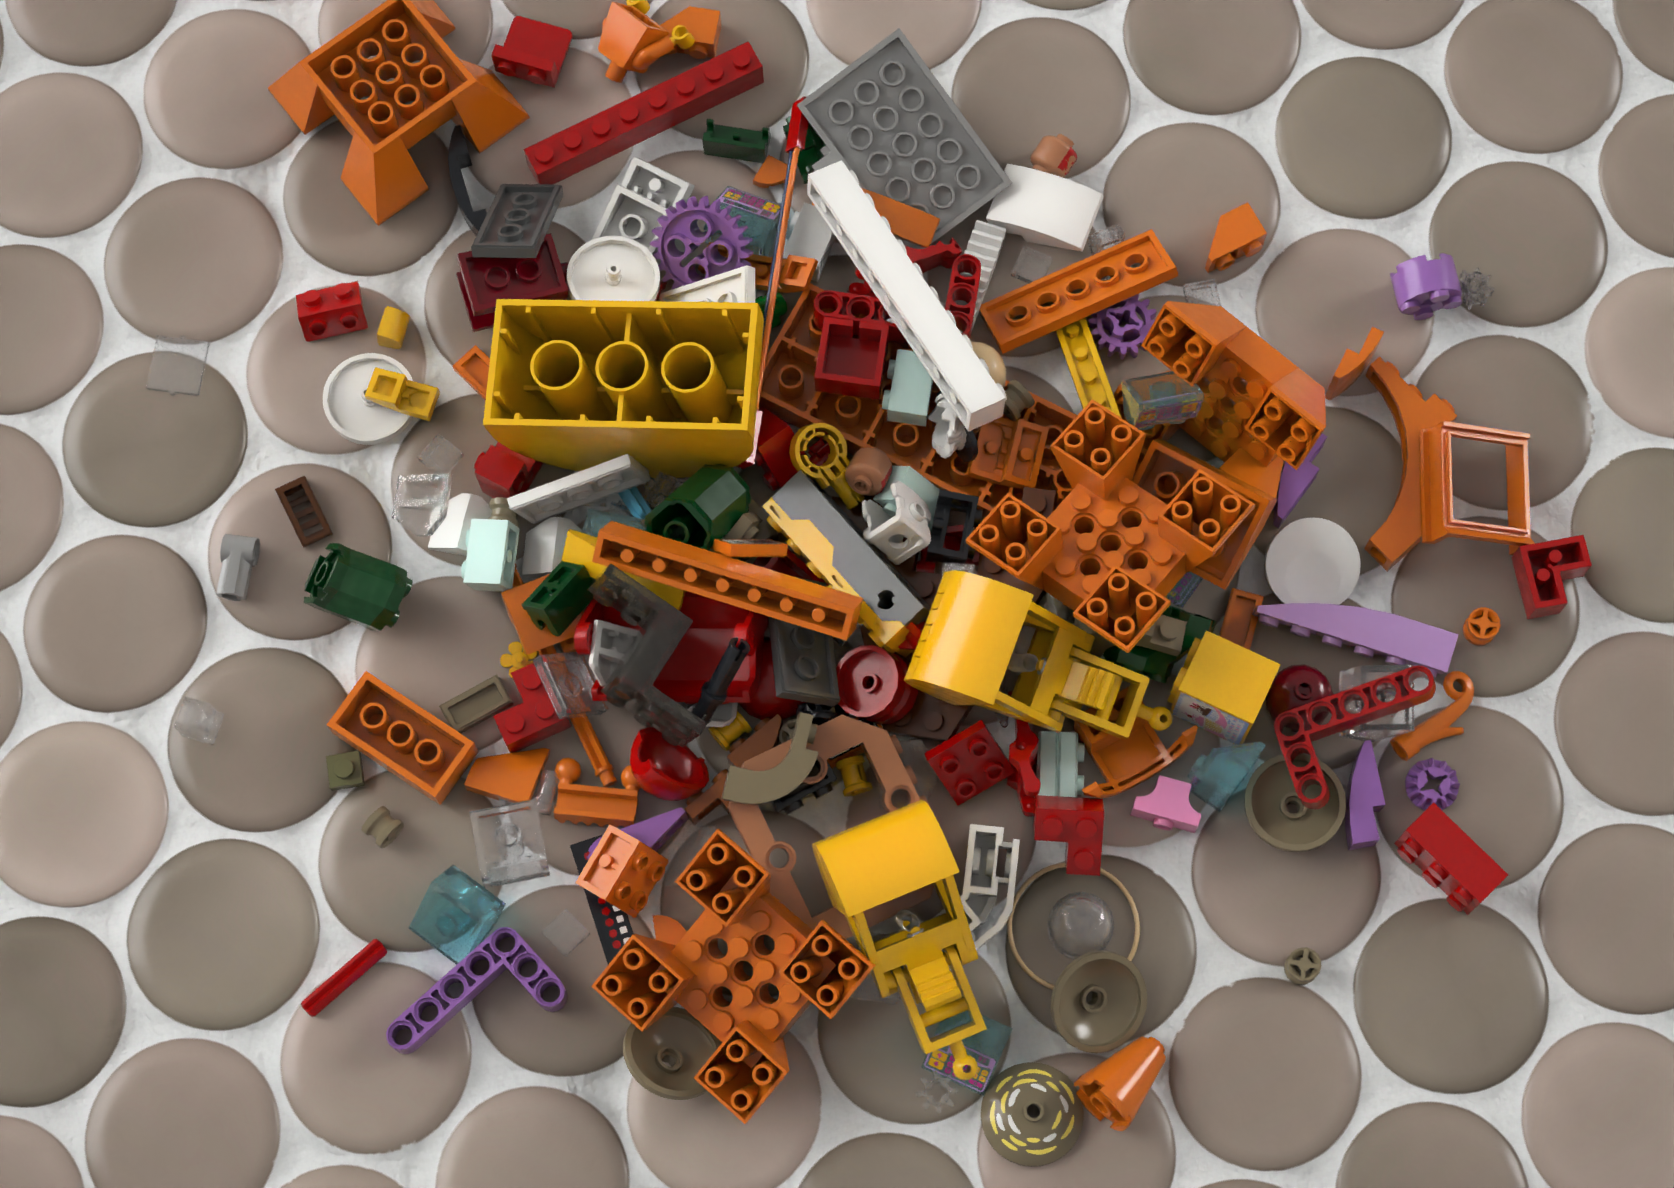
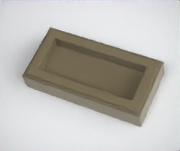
M496 674L441 704L439 707L450 727L459 733H463L514 704Z

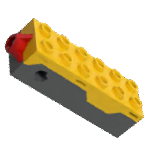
M799 470L762 506L770 515L766 519L767 522L778 533H782L788 539L786 543L799 556L802 555L808 561L806 564L808 568L818 578H822L828 584L827 587L864 598L858 623L860 625L863 624L870 631L868 635L879 647H884L891 653L897 652L906 658L916 649L931 607L879 549L864 539L860 528L824 489H821L818 483Z

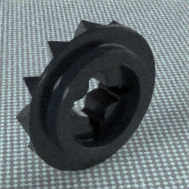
M808 702L798 705L796 710V717L800 712L814 715L812 723L818 724V726L840 715L849 717V713L845 712L839 704L828 706Z

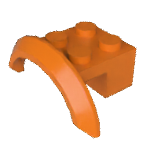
M1129 687L1118 692L1108 719L1109 722L1116 724ZM1091 707L1084 712L1095 716L1098 709ZM1137 716L1129 738H1118L1074 720V731L1078 733L1080 741L1084 743L1087 752L1107 781V783L1101 784L1095 781L1081 789L1083 794L1096 798H1108L1146 781L1174 763L1188 751L1194 743L1198 726L1194 725L1182 732L1178 740L1166 749L1154 729L1148 724V721Z

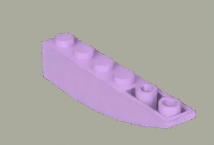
M1320 603L1259 605L1252 612V615L1260 617L1258 622L1275 628H1278V624L1291 627L1290 632L1295 635L1309 638L1311 633L1323 637L1322 643L1333 647L1341 648L1342 644L1355 647L1353 652L1358 655L1373 658V654L1386 657L1385 663L1396 667L1404 668L1405 664L1424 666L1431 671L1434 678H1436L1437 674L1441 675L1448 672L1459 635L1396 614L1363 607Z

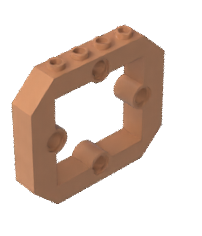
M840 715L817 726L813 744L807 743L806 749L819 752L816 759L819 771L814 777H806L802 782L803 784L811 785L820 782L827 774V759L860 744L883 791L881 801L886 812L889 813L898 809L891 802V795L897 789L907 794V805L919 800H924L928 803L924 795L919 797L915 790L914 784L918 783L911 766L907 765L904 767L899 754L903 753V749L895 734L889 736L887 730L845 715ZM792 739L744 761L741 768L765 771L776 767L786 757ZM729 801L727 808L750 856L771 873L770 893L812 930L815 929L821 920H824L845 939L852 937L853 933L845 915L833 906L813 916L810 915L790 873L796 864L795 850L786 842L774 840L758 804H740ZM776 848L783 849L788 857L786 864L780 868L772 866L769 860L771 851ZM933 884L863 911L868 928L895 916L900 910H907L931 898L934 889Z

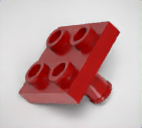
M983 720L978 721L924 753L928 763L958 806L1015 773L1012 764Z

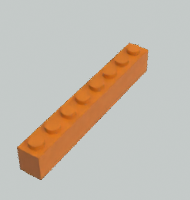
M610 521L599 530L592 559L594 563L846 641L856 629L864 599L614 521Z

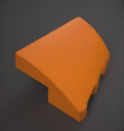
M547 748L477 758L468 773L464 786L470 792L496 800L500 798L529 807L538 779L542 777L551 751Z

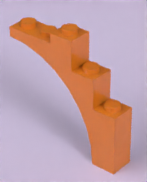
M1379 356L1370 364L1365 376L1380 392L1393 415L1401 441L1403 465L1400 489L1394 507L1387 520L1369 539L1364 549L1388 572L1422 541L1420 430H1429L1442 421L1455 422L1457 415L1453 406L1446 399H1440L1435 393L1428 400L1424 401L1419 389L1412 384L1408 385L1400 377L1398 369L1392 363L1385 362Z

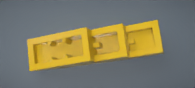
M572 529L568 530L562 561L584 565L590 577L645 601L679 612L682 607L685 590L592 562L597 537Z

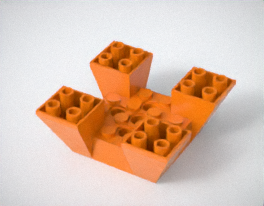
M434 0L385 1L298 62L268 87L269 92L304 135L333 115L339 119L353 138L341 174V181L378 226L429 190L408 149L450 119L456 126L461 125L463 134L480 154L530 118L528 113L492 70L458 58L442 38L456 28ZM394 78V80L387 82L388 79ZM365 96H369V98H367V99L360 100L361 98H363V97H365ZM408 101H414L411 104H405Z
M1167 301L1160 310L1141 346L1167 366L1170 371L1122 382L1114 393L1122 419L1136 426L1141 412L1143 414L1156 411L1154 419H1157L1158 413H1160L1158 408L1165 409V411L1161 410L1164 414H1160L1163 417H1167L1168 415L1165 416V414H1169L1171 408L1168 406L1173 407L1170 416L1175 413V407L1181 406V408H1178L1180 411L1176 410L1179 412L1176 415H1180L1183 406L1187 405L1185 403L1193 404L1190 402L1198 403L1193 412L1196 413L1199 403L1202 401L1196 416L1189 418L1192 413L1190 411L1189 415L1184 412L1181 420H1176L1178 418L1176 416L1144 422L1148 421L1150 415L1144 414L1148 415L1145 417L1146 420L1140 421L1139 419L1138 422L1143 426L1138 427V429L1146 435L1143 448L1148 450L1152 440L1162 439L1168 442L1181 427L1224 462L1219 468L1220 470L1276 498L1283 462H1287L1297 470L1326 428L1325 388L1222 306Z
M1092 399L1050 445L1055 458L1073 489L1046 518L1010 493H1007L965 539V542L1019 580L1046 591L1074 611L1073 616L1126 653H1129L1171 605V601L1165 598L1167 594L1188 571L1216 553L1255 508V504L1199 469L1167 505L1132 482L1146 437L1145 433Z
M718 828L675 881L705 908L703 913L677 945L632 934L591 987L641 1032L645 1031L679 1003L722 1042L694 1076V1079L739 1120L747 1124L789 1072L784 1036L811 1003L827 1017L833 1019L876 965L824 920H821L814 930L808 927L770 893L771 873ZM765 935H768L773 939V951H770L765 947ZM719 938L726 942L728 946L727 954H723L719 950ZM744 961H747L752 965V977L748 976L744 972ZM769 984H773L778 988V999H774L769 994ZM723 987L731 991V1002L724 999L722 994Z

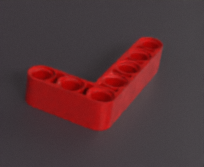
M963 254L958 256L953 262L944 309L949 310L953 314L957 328L963 332L961 334L967 335L970 339L980 283L981 263L975 256ZM967 272L973 276L964 277L960 273ZM824 290L816 295L814 299L813 320L819 329L823 327L824 316L853 320L854 336H859L860 321L889 325V341L908 344L896 324L885 321L891 317L877 297L833 290ZM962 300L968 304L958 305L955 301ZM831 308L834 312L825 313L822 309ZM862 313L865 314L866 317L857 318L854 316V314Z
M1420 665L1412 666L1278 715L1275 719L1274 730L1296 793L1304 806L1313 810L1321 809L1328 803L1330 798L1329 788L1312 742L1427 702L1434 696L1436 691L1433 674L1428 668ZM1421 677L1429 681L1428 686L1421 691L1413 690L1410 687L1412 681L1416 678ZM1392 689L1396 692V696L1390 702H1382L1378 699L1381 691ZM1359 700L1363 702L1364 706L1360 712L1352 714L1346 711L1347 705L1351 701ZM1326 711L1332 714L1331 720L1325 725H1319L1314 722L1315 716L1320 712ZM1288 723H1297L1300 726L1299 731L1293 736L1282 734L1283 728ZM1305 753L1311 756L1310 762L1305 767L1293 765L1297 755ZM1314 784L1321 786L1322 791L1318 797L1314 799L1305 797L1304 793L1308 786Z

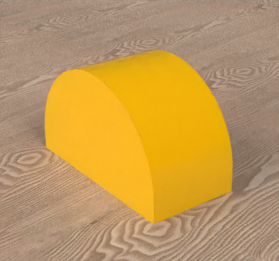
M496 299L483 425L495 440L510 450L539 462L574 471H582L625 454H629L646 467L651 479L691 477L705 464H723L727 467H735L751 456L754 447L764 317L758 303Z

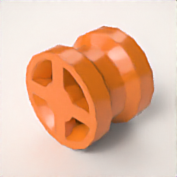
M1487 607L1477 608L1465 620L1463 634L1474 645H1486L1499 632L1501 626L1500 618L1492 609Z

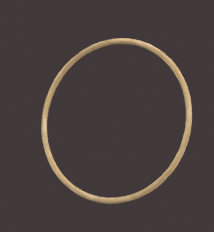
M1065 862L1043 868L1028 878L1014 896L1013 910L1007 920L1008 940L1018 964L1032 979L1052 990L1054 985L1035 975L1019 956L1013 940L1012 920L1016 904L1028 885L1044 873L1064 868ZM1101 868L1100 874L1109 878L1121 889L1131 906L1135 921V936L1127 959L1132 961L1140 937L1138 911L1133 898L1124 885L1112 874Z

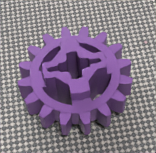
M1139 294L1092 314L1093 318L1089 319L1088 326L1094 329L1091 331L1093 340L1099 339L1097 349L1101 350L1107 347L1108 357H1111L1114 352H1119L1120 360H1124L1127 352H1130L1132 357L1136 358L1138 348L1146 352L1147 350L1141 344L1155 321L1153 319L1157 313L1156 309H1147L1150 302L1149 299L1140 302L1138 301ZM1136 312L1142 317L1143 321L1138 319ZM1122 322L1128 323L1124 328L1119 326ZM1103 328L1109 330L1111 337L1106 334Z

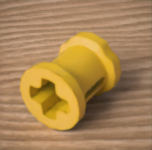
M737 711L736 718L730 725L725 727H709L708 731L714 740L727 752L731 743L744 732H751L752 728Z
M862 755L849 757L835 763L836 768L841 771L845 785L843 790L845 797L862 794L873 788L872 784L867 782L863 767L865 760Z

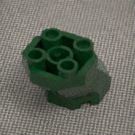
M705 464L645 516L646 531L709 550L714 544V539L724 537L744 513H749V504L751 503L750 487L733 467H727L723 464Z
M330 543L325 548L330 553L326 558L320 555L316 559L308 576L304 591L309 592L310 597H304V603L362 625L370 630L381 631L385 626L393 627L399 618L400 611L398 608L402 598L406 597L412 588L413 581L407 578V571L394 564L350 549L340 543Z
M1169 606L1162 615L1187 622L1182 649L1178 657L1137 645L1129 653H1126L1116 645L1109 647L1105 650L1103 657H1105L1104 660L1146 675L1152 680L1166 683L1167 678L1171 676L1174 664L1188 654L1195 637L1202 640L1206 630L1213 633L1217 621Z

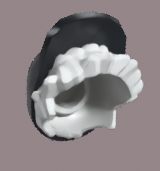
M939 391L935 398L936 406L927 416L930 421L936 423L932 435V447L944 459H947L956 451L964 462H971L975 460L978 454V444L975 435L979 432L981 426L968 432L942 392Z

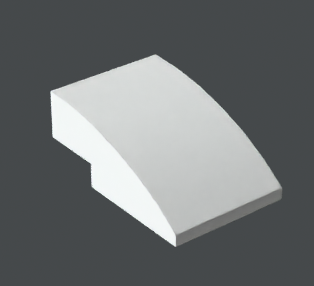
M633 157L621 185L617 184L592 240L604 236L626 237L639 242L654 254L658 251V248L651 246L650 242L659 238L652 232V229L661 226L657 219L662 215L667 216L665 210L670 206L676 208V202L683 199L687 203L695 185L640 158Z
M1007 164L1004 172L1012 184L993 198L986 216L988 223L1006 228L1007 233L1021 235L1026 242L1083 252L1104 197L1103 194L1057 175Z

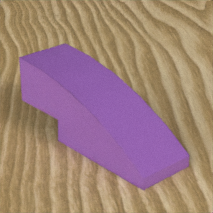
M1323 433L1297 470L1287 462H1284L1276 496L1278 500L1274 506L1273 525L1278 529L1316 479L1320 469L1311 462L1323 448L1327 436Z
M1371 740L1364 741L1359 748L1347 784L1345 833L1348 851L1375 846L1380 840L1374 812H1380L1386 804Z

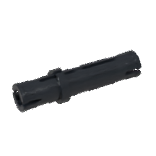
M738 637L730 640L710 680L703 684L700 690L701 696L691 711L693 719L698 723L701 722L705 714L703 724H709L717 707L725 702L727 689L750 651V645L744 639L740 640L737 647Z

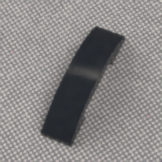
M458 125L453 129L449 145L450 179L460 211L469 228L477 236L487 212L486 209L473 212L461 172L462 168L473 165L461 125Z

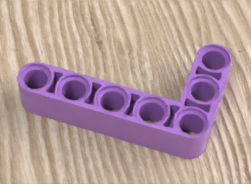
M501 927L489 935L396 1018L387 1028L386 1038L389 1045L399 1053L410 1054L416 1051L506 969L510 971L546 1011L554 1012L562 1009L567 1003L568 993L560 979L515 930L509 927ZM503 938H514L515 946L511 951L505 953L499 951L498 945ZM477 961H489V970L485 974L479 976L473 974V966ZM526 962H535L538 966L537 972L531 977H523L520 973L521 967ZM462 983L464 990L461 996L454 999L449 998L447 991L450 985ZM551 986L558 987L560 995L554 1002L543 1000V992L546 988ZM428 1006H436L438 1008L437 1017L429 1022L423 1021L422 1011ZM402 1029H411V1040L405 1045H398L396 1043L397 1033Z

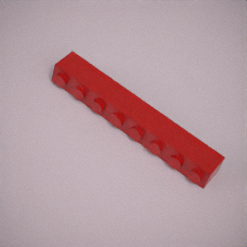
M749 41L523 149L527 165L538 184L553 185L764 83L763 66Z

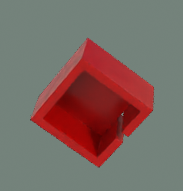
M824 316L814 377L815 391L880 400L889 342V325L860 321L859 339L853 338V320Z

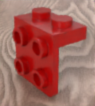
M516 16L512 21L504 46L497 44L494 46L491 56L495 71L506 76H513L535 84L555 88L572 41V32L565 28Z

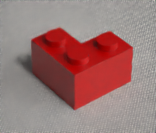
M761 406L759 410L763 411L755 465L763 468L765 472L762 475L764 482L772 491L782 488L798 472L791 462L789 453L794 433L786 422ZM800 451V456L806 455V453L804 451Z
M497 442L496 446L490 445L486 453L482 452L478 456L474 469L483 493L492 498H509L527 491L544 463L514 452Z
M1584 535L1519 546L1511 557L1527 620L1559 614L1568 604L1562 581L1583 577L1592 566Z
M541 660L511 673L523 703L493 716L510 753L518 752L571 727Z
M1035 796L1034 840L1066 842V874L1100 876L1104 826L1103 799Z

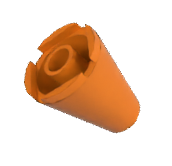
M1139 1037L1081 1075L1074 1082V1086H1079V1090L1076 1092L1077 1097L1084 1107L1099 1121L1106 1117L1113 1122L1110 1128L1117 1131L1126 1130L1131 1125L1166 1061L1163 1045L1153 1037Z

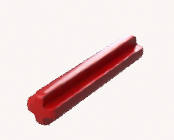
M373 939L301 1003L302 1008L309 1016L315 1017L387 954V949L378 939Z

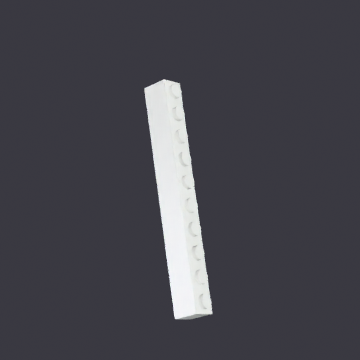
M841 160L808 174L807 195L967 431L969 432L1002 417L1005 401L1007 400L1004 388L992 379L986 362L982 358L979 359L968 336L961 334L956 326L953 314L943 308L937 291L934 287H929L923 279L921 268L917 263H912L903 242L900 239L897 240L892 234L888 220L884 216L879 215L870 194L864 193L859 186V181L854 171H849Z

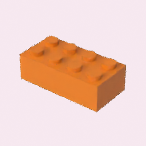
M367 671L364 672L326 724L338 738L439 805L443 803L479 752L473 741Z

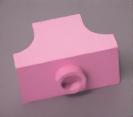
M1159 775L1152 793L1146 796H1136L1130 816L1152 821L1154 827L1162 830L1171 831L1174 827L1195 833L1199 826L1201 813L1195 811L1189 802L1192 784Z

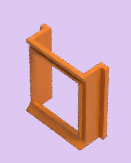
M1442 421L1429 430H1420L1422 543L1436 544L1447 537L1509 545V555H1514L1519 546L1535 544L1531 539L1529 433ZM1451 437L1497 443L1506 446L1508 527L1453 519Z

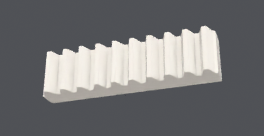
M979 220L975 222L974 230H972L971 238L964 254L975 256L981 263V276L972 329L1007 234L1006 228ZM967 272L960 273L964 277L973 276ZM962 300L955 301L958 305L968 304Z

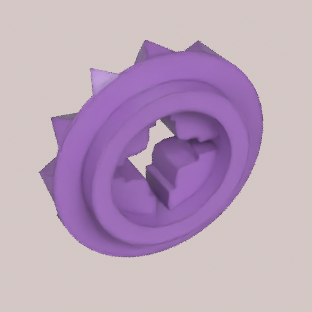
M1433 758L1418 761L1409 770L1405 780V789L1409 799L1423 810H1426L1433 802L1441 810L1449 807L1457 798L1460 786L1456 771L1452 770L1446 761L1434 760ZM1426 776H1430L1433 780L1443 778L1438 786L1439 793L1435 792L1434 789L1421 791L1428 782Z

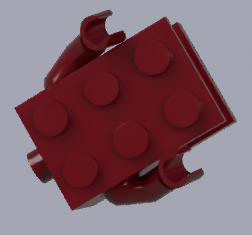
M551 233L546 234L536 258L472 257V251L457 254V261L461 272H457L456 277L473 332L493 328L496 299L567 300L569 290L566 283L568 263H560Z

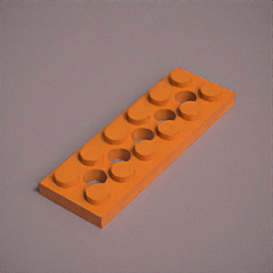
M1150 229L981 304L979 313L1000 351L1004 354L1179 275L1176 265L1153 230ZM1135 263L1141 264L1140 266L1135 268L1130 267ZM1106 276L1112 277L1111 279L1106 281L1101 280L1103 277ZM1076 289H1082V290H1083V291L1080 292V293H1076V294H1072V293H1071V292H1073V291L1076 290ZM1047 302H1053V303H1054V304H1052V305H1050V306H1047V307H1043V306H1042L1043 304H1045V303H1047ZM1018 315H1024V317L1021 318V319H1018V320H1014V319H1013L1014 317H1016V316H1018Z

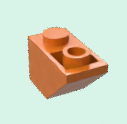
M689 6L660 25L669 32V38L672 37V30L675 26L683 25L695 39L692 47L681 49L677 44L674 46V50L667 54H675L676 52L689 54L696 59L715 57L722 25L720 11Z
M1248 202L1220 216L1205 266L1208 273L1215 269H1218V271L1225 270L1234 264L1235 259L1243 255L1246 257L1253 256L1263 248L1267 232Z

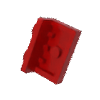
M358 281L340 283L333 287L309 290L296 295L298 319L307 342L368 328Z

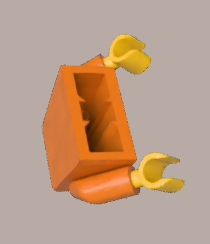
M626 0L627 5L612 1L608 15L602 22V35L598 45L599 52L611 60L605 76L612 81L622 83L627 70L644 73L656 60L673 51L675 45L678 44L681 49L692 47L695 43L694 37L685 26L677 25L672 30V37L669 38V32L645 15L650 9V4L647 0Z

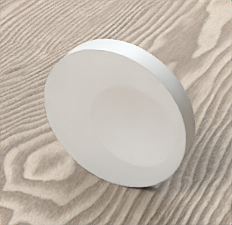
M604 236L593 239L582 245L573 254L567 267V287L571 300L655 301L659 292L660 271L656 259L645 246L630 238Z
M365 353L348 358L332 371L324 386L323 408L327 419L339 435L357 444L375 445L392 440L401 434L413 419V416L397 412L365 398V393L375 367L404 374L408 380L413 381L411 375L401 363L383 354Z
M1302 518L1286 524L1270 540L1264 556V574L1267 584L1272 593L1283 604L1320 603L1340 605L1353 592L1360 575V554L1353 538L1340 525L1323 518Z

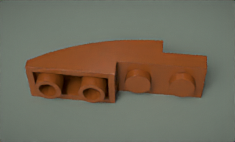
M778 714L772 719L766 717L755 726V733L747 740L741 738L736 741L728 750L730 752L727 756L728 764L741 768L744 761L778 746L779 731L783 725L782 718ZM727 769L722 770L711 781L713 785L704 793L700 791L686 801L688 806L684 810L694 826L719 805L728 814L730 813L727 808L729 801L721 799L728 773Z

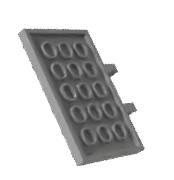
M900 28L797 104V107L826 145L820 149L824 157L812 165L813 170L817 171L842 160L849 171H854L861 188L940 218L931 244L1012 184L1006 173ZM900 239L905 246L924 249V247Z

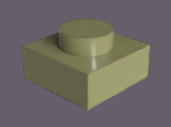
M359 751L326 756L329 785L332 791L365 786L361 753Z

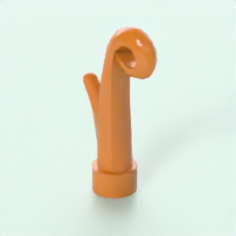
M1452 671L1444 678L1443 687L1445 692L1456 701L1408 731L1403 730L1390 740L1393 750L1401 759L1408 761L1428 744L1464 733V728L1449 726L1468 709L1473 700V682L1466 673ZM1454 681H1457L1461 684L1463 688L1462 692H1458L1454 689Z

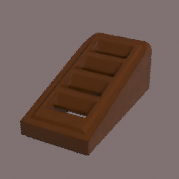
M305 475L275 489L303 548L333 535ZM304 489L306 495L288 502L287 496ZM308 500L310 501L312 506L297 513L293 512V507ZM312 512L316 513V518L299 525L297 519ZM321 523L323 529L305 537L304 530Z

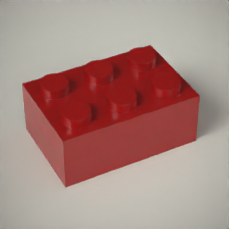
M1434 802L1394 843L1398 847V854L1407 863L1412 864L1414 862L1423 871L1422 877L1428 884L1434 888L1439 887L1448 895L1446 898L1448 903L1457 911H1464L1467 915L1508 876Z

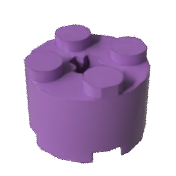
M1440 253V259L1427 261L1426 255L1418 256L1396 266L1397 273H1390L1398 309L1402 314L1413 315L1415 320H1425L1433 316V311L1443 308L1453 309L1462 304V291L1451 255Z

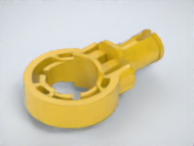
M814 423L800 428L793 436L789 449L790 459L794 468L797 471L801 470L811 479H815L821 489L832 486L848 510L858 505L857 501H863L864 495L850 488L845 478V472L850 461L847 458V444L841 432L827 423ZM815 429L824 430V431H826L827 433H829L830 435H825L824 432H816V433H815ZM815 436H824V440L830 446L828 459L821 466L812 464L807 455L800 456V451H806L808 442Z

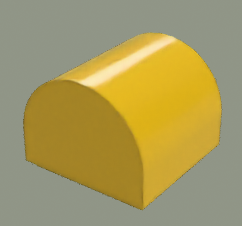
M389 306L385 307L377 331V343L380 346L400 349L411 317L402 310Z

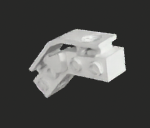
M970 824L963 894L960 898L977 951L1003 930L1012 913L1020 839H1013V843L1003 842L1004 827ZM999 849H1007L1004 878L996 876ZM998 884L1008 885L1006 906L996 925L977 939L973 932L986 922L995 906ZM943 909L936 916L946 913L945 909Z

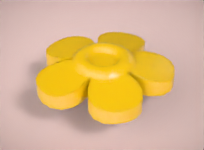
M512 642L508 646V650L512 655L503 654L500 658V664L505 668L511 667L509 676L512 678V672L534 663V661L528 660L534 659L537 656V651L526 655L524 650L522 652L520 642Z

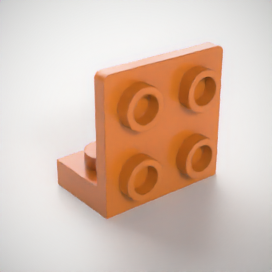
M609 824L575 883L626 914L636 918L638 913L646 906L648 896L655 884L663 877L669 860L641 841Z

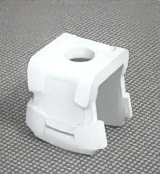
M898 480L890 484L892 496L895 498L897 507L894 517L888 515L880 505L870 499L862 502L863 518L868 525L863 531L864 539L885 553L888 559L895 565L904 562L927 547L931 542V534L928 528V524L931 522V513L928 505L911 488ZM903 536L907 537L905 542H903Z

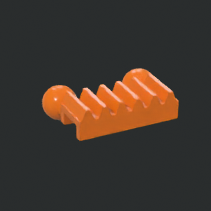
M567 757L557 762L555 776L559 783L554 818L560 823L568 820L576 825L579 822H583L587 826L596 823L600 827L611 824L616 828L618 826L625 828L635 824L639 798L638 792L641 786L631 772L630 765L626 766L621 773V782L626 789L573 784L581 775V766L578 761Z

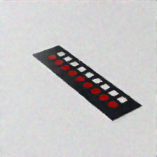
M602 835L570 845L579 875L588 862L586 857L590 854L588 851L590 846ZM584 889L602 948L609 964L632 936L633 930L628 915Z

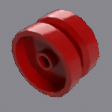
M862 645L848 651L836 667L840 696L838 704L845 712L875 724H891L902 719L912 709L918 695V689L904 681L910 663L905 658L874 645Z

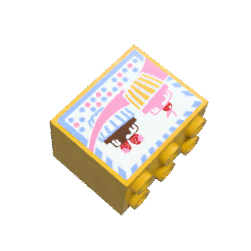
M1206 630L1202 640L1195 637L1184 665L1176 677L1167 702L1172 703L1170 712L1177 718L1192 725H1197L1207 732L1240 746L1244 743L1281 664Z

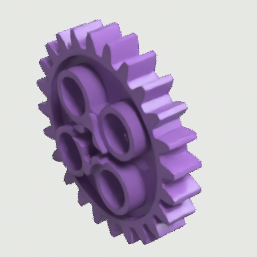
M692 196L688 198L687 204L681 199L676 202V208L673 206L665 210L667 216L662 215L657 219L661 226L652 229V232L659 238L650 242L651 246L658 248V251L652 255L655 259H660L661 261L658 265L659 271H666L662 281L665 282L672 279L674 281L672 289L746 265L751 266L744 258L753 255V251L745 248V245L753 240L749 237H743L742 233L748 229V225L738 226L737 222L740 220L741 215L738 214L731 217L729 215L732 208L731 205L723 210L720 209V199L713 201L709 205L708 196L702 197L699 204L696 197ZM698 219L706 222L708 226L707 233L699 229L697 225ZM717 230L722 232L718 239L706 247L702 253L693 258L686 266L681 264L683 259L695 251ZM675 239H679L684 243L685 252H681L676 248ZM718 244L724 245L727 248L728 258L720 255ZM695 264H700L704 267L705 277L700 276L696 272Z

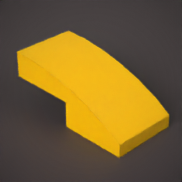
M375 367L365 393V398L397 412L430 421L440 391L437 387L410 381L404 374Z

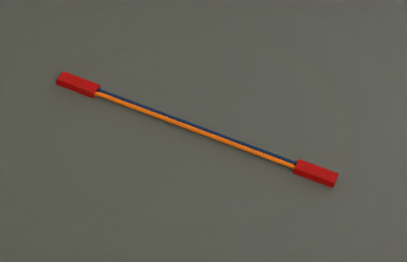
M805 96L794 102L792 106L785 150L789 154L763 315L764 327L754 447L751 456L736 466L741 469H745L755 463L763 411L759 410L761 389L800 151L805 148L808 120L797 107V104L806 98Z

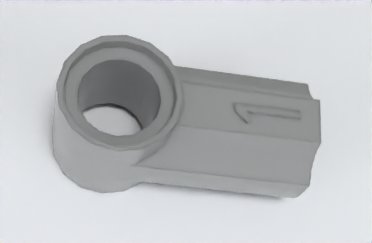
M232 534L224 535L220 549L222 567L216 593L218 597L232 601L246 600L252 566L255 567L259 558V538Z

